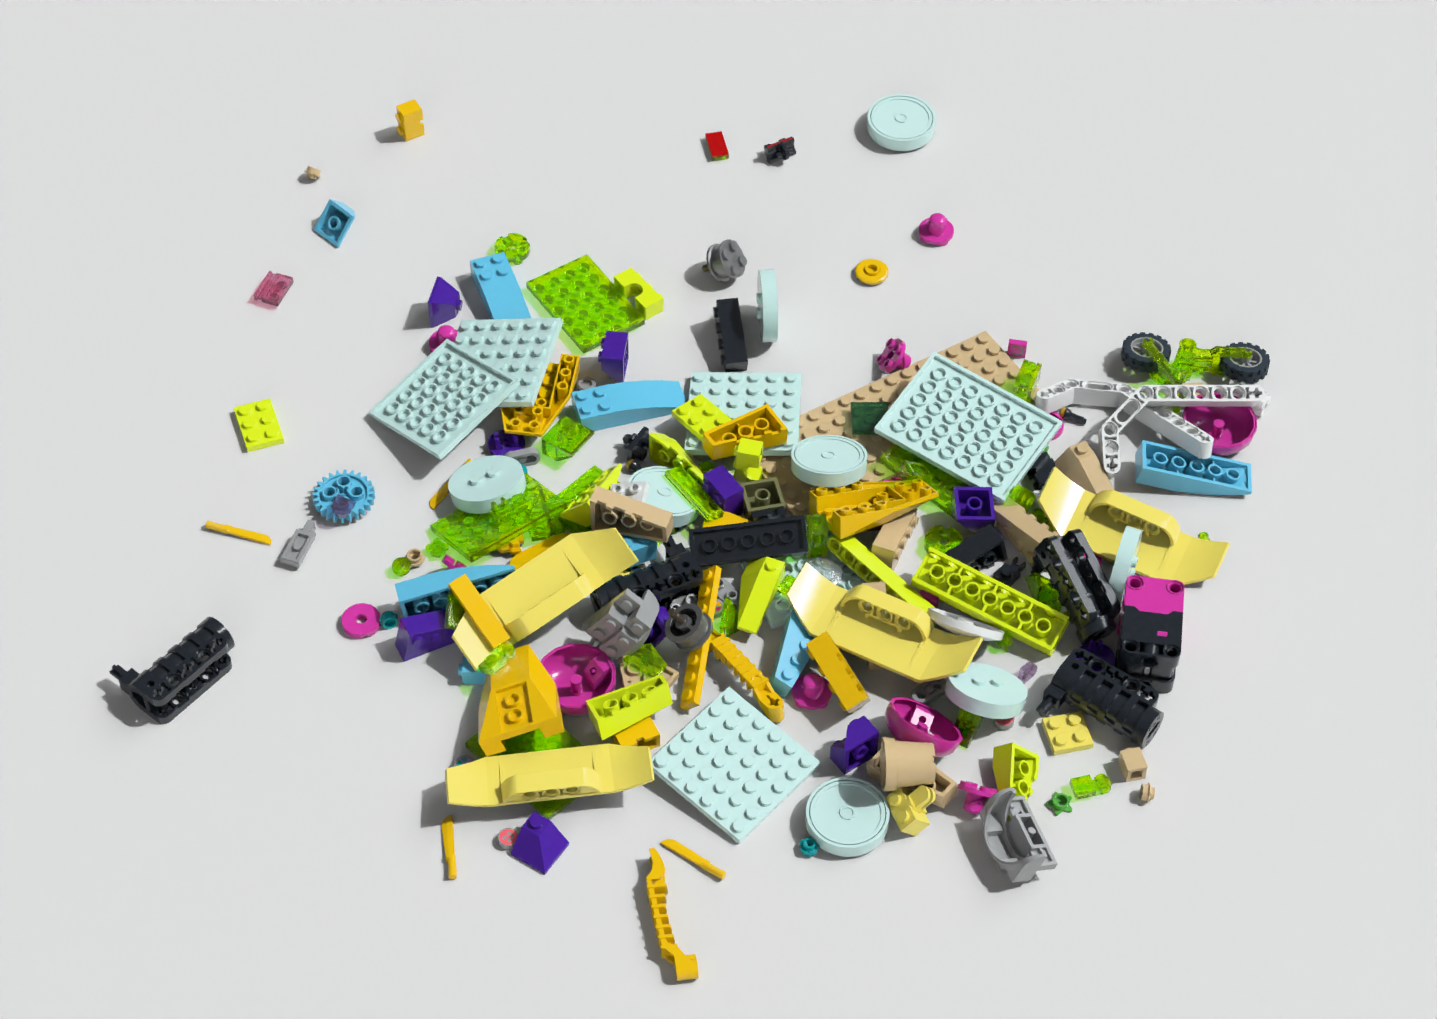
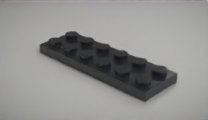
M805 515L689 529L690 551L700 567L755 561L764 557L781 558L809 554Z

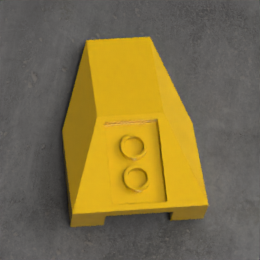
M561 354L559 364H548L533 407H500L505 433L543 437L571 398V392H573L580 373V356Z
M922 479L879 482L857 481L846 486L818 487L816 490L809 491V513L838 538L843 539L885 524L938 497L939 493Z
M529 644L500 653L489 661L478 707V743L486 757L506 751L505 739L539 728L545 738L564 732L557 686Z

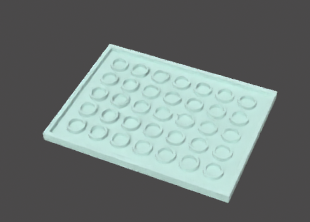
M933 352L874 427V432L971 487H992L993 499L1004 504L1061 428L1063 421L944 356Z

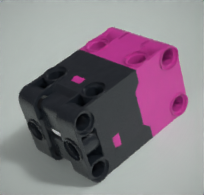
M1131 575L1126 581L1119 615L1115 667L1155 689L1158 693L1166 694L1172 691L1176 667L1181 655L1185 587L1178 580ZM1128 685L1126 687L1127 689L1137 690V688L1133 685Z

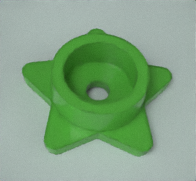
M1054 792L1053 799L1047 801L1046 805L1054 808L1056 816L1063 811L1072 812V808L1069 805L1072 797Z

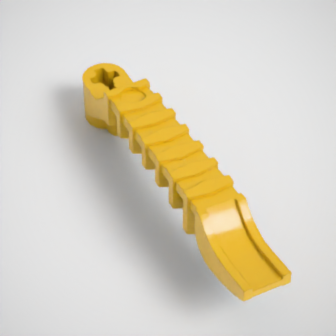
M713 628L708 652L714 650L715 659H721L722 664L727 663V668L733 669L735 676L739 675L740 682H746V688L748 690L752 689L753 697L771 722L778 723L782 721L785 717L783 700L774 691L769 679L762 675V671L756 669V665L752 664L749 658L745 657L743 652L736 648V645L730 641L729 637H726L724 633H718Z
M649 848L651 855L649 860L652 870L646 877L647 898H649V908H651L654 928H656L658 947L661 948V958L667 959L674 965L677 981L698 979L696 955H685L675 944L666 908L668 886L665 883V866L656 849Z

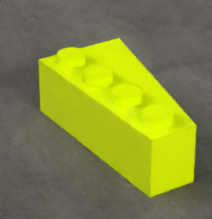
M662 674L586 700L590 720L602 740L673 704L669 685Z

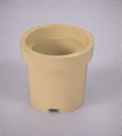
M882 737L880 743V774L883 792L895 791L898 787L934 784L936 775V763H934L933 757L935 756L934 744L928 742L895 741L894 738Z

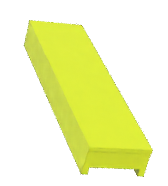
M929 547L925 558L911 579V586L939 597V600L1004 631L1005 634L1050 657L1069 625V617L932 547Z

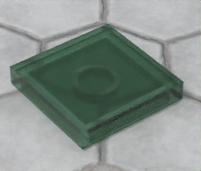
M850 402L852 435H878L874 432V427L888 411V402Z

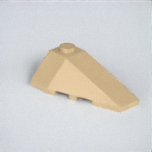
M1086 441L1068 447L1056 459L1055 467L1084 490L1096 495L1103 490H1114L1096 454Z

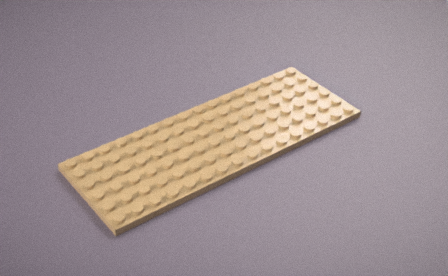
M986 331L938 352V354L1035 406L1036 393L1039 389ZM929 357L800 415L799 441L817 435H838L859 442L867 451V471L863 478L859 480L860 482L888 480L891 477H898L919 467L912 460V453L876 434L874 427ZM914 455L915 460L918 461L921 465L928 463L925 460ZM762 456L760 466L763 467L762 479L777 477L788 512L792 516L811 514L809 513V490L814 485L801 481L792 473L791 456Z

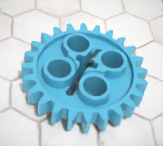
M344 469L343 474H340L337 470L336 475L329 473V478L322 477L323 482L318 481V487H314V493H312L316 512H320L321 517L326 515L327 520L333 518L335 523L338 519H341L342 523H344L345 519L352 522L353 517L359 520V514L365 516V510H371L370 505H374L375 499L374 486H372L371 480L368 481L367 476L361 477V472L354 475V470L348 474L346 469Z

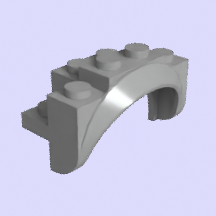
M627 588L585 620L580 628L595 639L594 647L600 648L610 659L613 658L615 660L617 657L636 652L644 644L658 615L659 603L649 589L640 598Z
M1014 787L1003 789L992 795L979 813L984 823L983 837L985 845L998 864L999 869L1007 871L1012 883L1030 881L1036 871L1055 869L1058 865L1025 797L1015 796L1016 791ZM1008 814H1009L1010 817H1011V821H1010L1009 823H1008Z

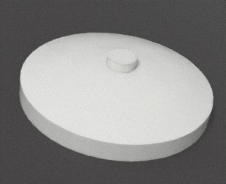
M928 607L926 612L933 622L955 633V635L982 637L985 641H1000L1004 635V631L952 612Z

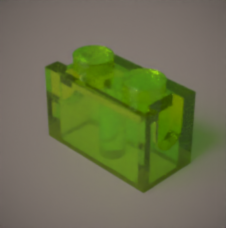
M1024 359L1015 380L1012 394L1030 403L1040 379L1042 364L1037 363L1036 365L1034 362H1028L1029 360ZM1021 387L1022 391L1027 392L1026 394H1022L1019 392Z
M819 514L806 515L809 552L806 555L807 557H826L828 540L826 514H821V516Z

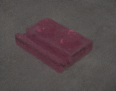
M269 271L254 293V300L257 301L259 299L263 303L278 307L294 282L293 277L280 273L273 274L272 271Z

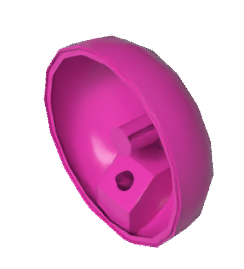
M1214 393V396L1217 399H1221V395L1219 393ZM1201 394L1196 396L1199 399H1203ZM1186 406L1182 413L1183 419L1214 438L1211 455L1227 456L1240 452L1249 446L1257 431V417L1251 406Z
M570 643L553 649L541 660L542 665L557 686L560 709L563 714H587L589 712L586 700L612 692L615 689V665L600 648L588 644Z
M905 697L892 698L887 706L885 721L891 734L898 741L933 743L935 749V756L933 757H944L952 754L963 739L960 730L951 720L919 701Z

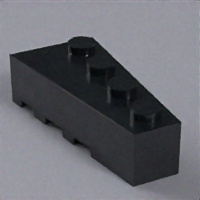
M738 298L716 300V307H713V317L716 321V334L719 337L718 349L722 353L720 355L721 366H724L725 372L747 370L748 358Z
M991 524L980 528L977 533L969 538H965L961 544L949 549L945 553L978 571L985 566L988 569L995 565L994 562L999 559L1002 562L1008 559L1004 539Z

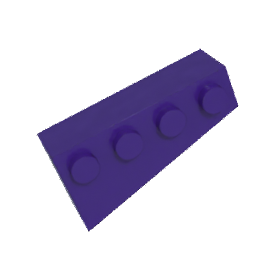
M462 606L401 618L395 646L403 662L455 643L452 635L465 609Z

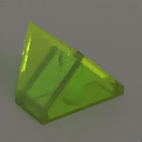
M1036 572L1033 575L1024 576L1033 599L1045 605L1059 602V594L1057 590L1052 588L1048 578Z

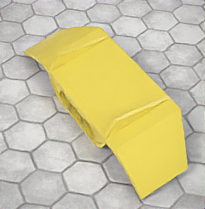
M1056 467L1052 468L1037 499L1050 524L1060 534L1059 537L1064 536L1070 530L1080 529L1085 535L1093 553L1112 563L1115 562L1126 526L1141 529L1142 537L1137 554L1138 562L1134 569H1136L1135 573L1144 577L1178 580L1184 585L1215 578L1230 546L1229 542L1203 540L1180 532L1178 522L1170 514L1115 490H1103L1097 493V495L1084 490Z
M616 528L569 534L480 594L510 636L509 641L493 650L466 611L456 627L452 638L476 671L639 560Z
M807 562L804 563L786 593L795 613L810 636L816 638L827 631L839 649L918 683L938 680L966 672L983 641L982 637L955 635L934 627L930 616L923 609L870 586L856 585L849 591L826 579Z
M609 743L490 756L445 770L447 804L472 807H494L610 794L655 781L651 751L648 746H625Z

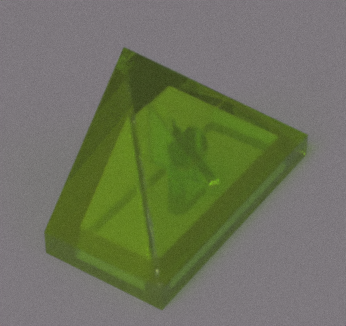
M907 460L902 462L899 477L928 481L934 479L925 464Z
M725 597L720 633L730 637L740 631L737 629L738 612L730 598Z
M651 643L643 644L636 652L623 658L624 662L651 678L662 674L667 668L666 662Z

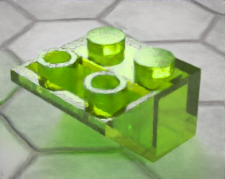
M563 415L541 438L542 453L556 461L572 458L594 435V431Z

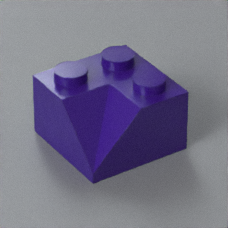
M606 331L605 338L601 339V349L603 350L599 351L598 362H601V370L616 382L621 383L625 380L629 359L628 333Z
M721 465L704 473L702 483L703 501L715 512L725 511L739 516L742 515L744 489L727 469Z
M954 487L951 496V509L954 519L972 532H977L980 528L986 527L989 524L994 526L995 510L992 487Z
M865 716L852 720L847 727L846 738L841 741L837 740L830 747V759L844 775L875 756L878 750L879 731Z

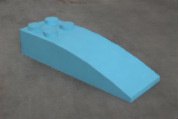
M504 252L470 260L471 277L490 319L531 318L521 289Z
M630 381L571 392L572 409L581 434L671 415L672 410L687 402L679 381Z
M1142 440L1135 454V483L1193 494L1248 495L1252 493L1251 464L1213 455L1208 459H1201L1185 449Z
M514 565L461 567L434 572L396 583L395 588L404 617L462 606L448 587L450 582L466 574L479 594H481L514 572L515 567Z

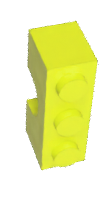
M629 268L614 276V289L624 299L630 296H637L635 297V310L645 320L663 311L664 299L662 295L657 293L651 284L647 283L638 272Z
M741 438L739 445H735L734 456L736 457L733 468H735L733 477L738 483L762 480L763 467L760 466L763 456V442Z

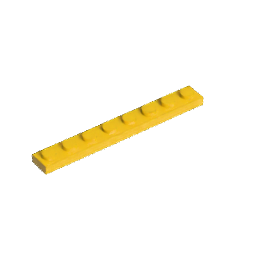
M717 565L703 570V582L700 585L697 605L704 613L710 616L712 622L722 570ZM711 635L697 651H689L680 708L685 711L700 705Z

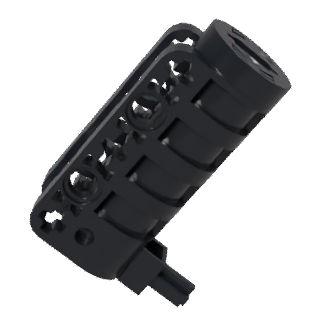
M1080 529L1068 531L1064 536L1057 537L1053 535L1044 538L1034 549L1035 556L1032 559L1035 565L1030 572L1032 575L1035 574L1036 577H1039L1044 572L1049 574V583L1054 590H1057L1061 606L1066 607L1070 623L1075 624L1077 628L1076 635L1081 644L1090 643L1091 640L1097 642L1113 633L1117 629L1114 618L1120 613L1121 605L1083 532Z
M670 535L667 543L662 542L666 552L665 561L648 564V567L644 569H634L625 576L618 575L613 577L611 581L604 583L590 593V599L595 612H597L627 588L640 598L649 589L656 597L659 606L666 607L668 611L672 603L671 601L679 596L694 593L698 599L700 585L703 582V571L693 554L686 550L682 543L676 544Z
M207 617L197 626L195 631L189 632L184 636L182 642L172 646L164 657H159L153 662V666L148 670L146 669L139 674L133 668L126 671L121 666L114 664L109 673L119 680L121 690L130 695L133 702L156 722L167 724L232 669L231 657L227 653L234 648L235 643L231 634L222 623L213 617ZM206 673L213 674L209 679L203 678V675ZM177 698L184 699L181 704L173 703Z
M1082 648L1074 649L1060 665L1051 683L1044 690L1042 702L1036 708L1040 716H1046L1053 707L1058 710L1064 702L1069 705L1073 704L1082 713L1090 714L1099 723L1107 724L1120 735H1126L1131 738L1132 742L1142 748H1145L1154 738L1164 717V713L1155 708L1159 698V694L1155 689ZM1098 665L1102 670L1094 671L1091 667ZM1128 685H1133L1137 688V690L1129 691L1126 687Z

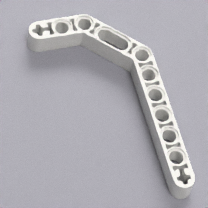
M1065 379L1037 391L1035 407L1048 414L1072 403L1119 408L1136 389L1122 383ZM1139 393L1143 399H1147L1146 395ZM1127 405L1123 411L1132 415L1135 412V408ZM1145 406L1135 417V419L1194 456L1201 459L1211 457L1214 438L1164 406Z
M1142 385L1111 415L1098 431L1099 462L1108 479L1115 477L1121 466L1119 433L1145 406H1256L1265 397V391L1259 385ZM1139 393H1145L1147 399H1143ZM1158 393H1163L1166 399L1160 398ZM1177 393H1182L1184 395V399H1180L1177 396ZM1195 393H1200L1203 399L1197 398ZM1214 393H1219L1221 395V399H1217L1214 396ZM1232 393H1237L1240 399L1234 398ZM1127 405L1133 406L1135 412L1125 422L1118 421L1117 415ZM1104 429H1110L1112 435L1106 434ZM1105 447H1111L1113 453H1108Z

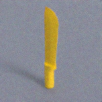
M467 459L464 464H466V463H468V462H470V461H472V460H471V459ZM449 480L430 499V507L432 509H435L449 493Z
M207 521L205 525L208 529L271 545L270 537L265 534L232 527L227 524L222 525L212 521Z
M449 815L444 818L441 827L445 861L448 862L449 879H456L453 817Z
M666 839L661 842L666 848L695 863L707 872L720 879L725 878V871L712 865L709 860L704 859L678 841Z

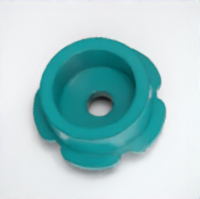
M393 611L384 612L379 618L380 624L385 629L394 628L398 624V614Z
M806 837V839H802L799 843L800 851L807 857L814 856L820 848V845L812 837Z

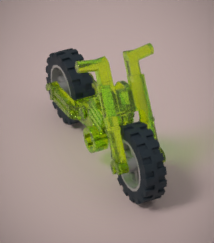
M1145 332L1127 336L1126 340L1123 341L1121 360L1124 361L1126 366H1130V369L1134 371L1136 369L1141 373L1147 372L1157 385H1183L1187 380L1190 381L1194 372L1199 374L1211 372L1212 375L1229 376V379H1235L1240 383L1242 381L1246 383L1259 382L1260 379L1263 380L1265 378V375L1267 376L1270 364L1269 354H1266L1264 349H1260V346H1254L1252 343L1238 342V344L1231 343L1230 346L1200 349L1196 347L1197 343L1189 338L1180 340L1175 360L1170 364L1171 346L1167 344L1168 341L1162 339L1159 335L1155 336L1153 333L1145 334ZM1172 406L1174 413L1180 412V406Z

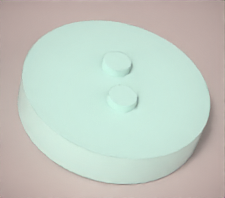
M905 94L889 95L877 100L870 107L867 118V130L870 137L882 147L896 151H910L926 145L932 139L935 132L936 116L932 107L918 97Z
M759 269L756 317L759 319L760 338L762 343L777 342L778 301L774 269Z
M817 435L799 441L792 448L791 471L801 481L814 486L841 487L859 481L866 474L867 451L859 442L843 436Z
M501 455L477 458L462 465L452 474L448 482V489L455 507L461 511L474 514L489 513L503 509L519 499L526 488V479L521 464L511 457Z
M651 466L636 471L628 482L647 481L649 489L645 503L672 512L673 528L687 525L698 517L700 509L669 476L672 475L701 506L702 503L675 474L678 473L703 500V491L694 478L683 471L665 466Z
M1126 526L1109 581L1120 605H1122L1127 578L1135 575L1136 569L1134 568H1136L1138 562L1137 554L1142 537L1141 529Z
M971 662L966 672L947 677L945 684V693L954 704L975 715L992 719H1008L1018 716L1023 711L1028 694L1026 686L1016 676L1001 668L983 663Z
M840 777L824 782L812 792L806 805L805 824L809 836L820 845L821 849L837 856L854 857L874 850L884 840L888 831L890 811L886 798L874 785L858 778Z

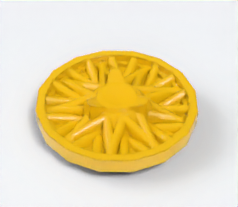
M865 259L857 264L855 274L865 284H880L888 277V267L878 259Z

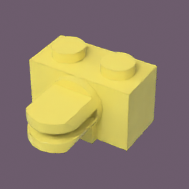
M920 785L913 791L904 787H898L885 797L901 832L916 836L930 825L926 816V807L935 801L936 795L932 788Z

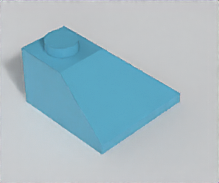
M329 199L314 230L335 246L340 247L355 219L354 210L343 202Z

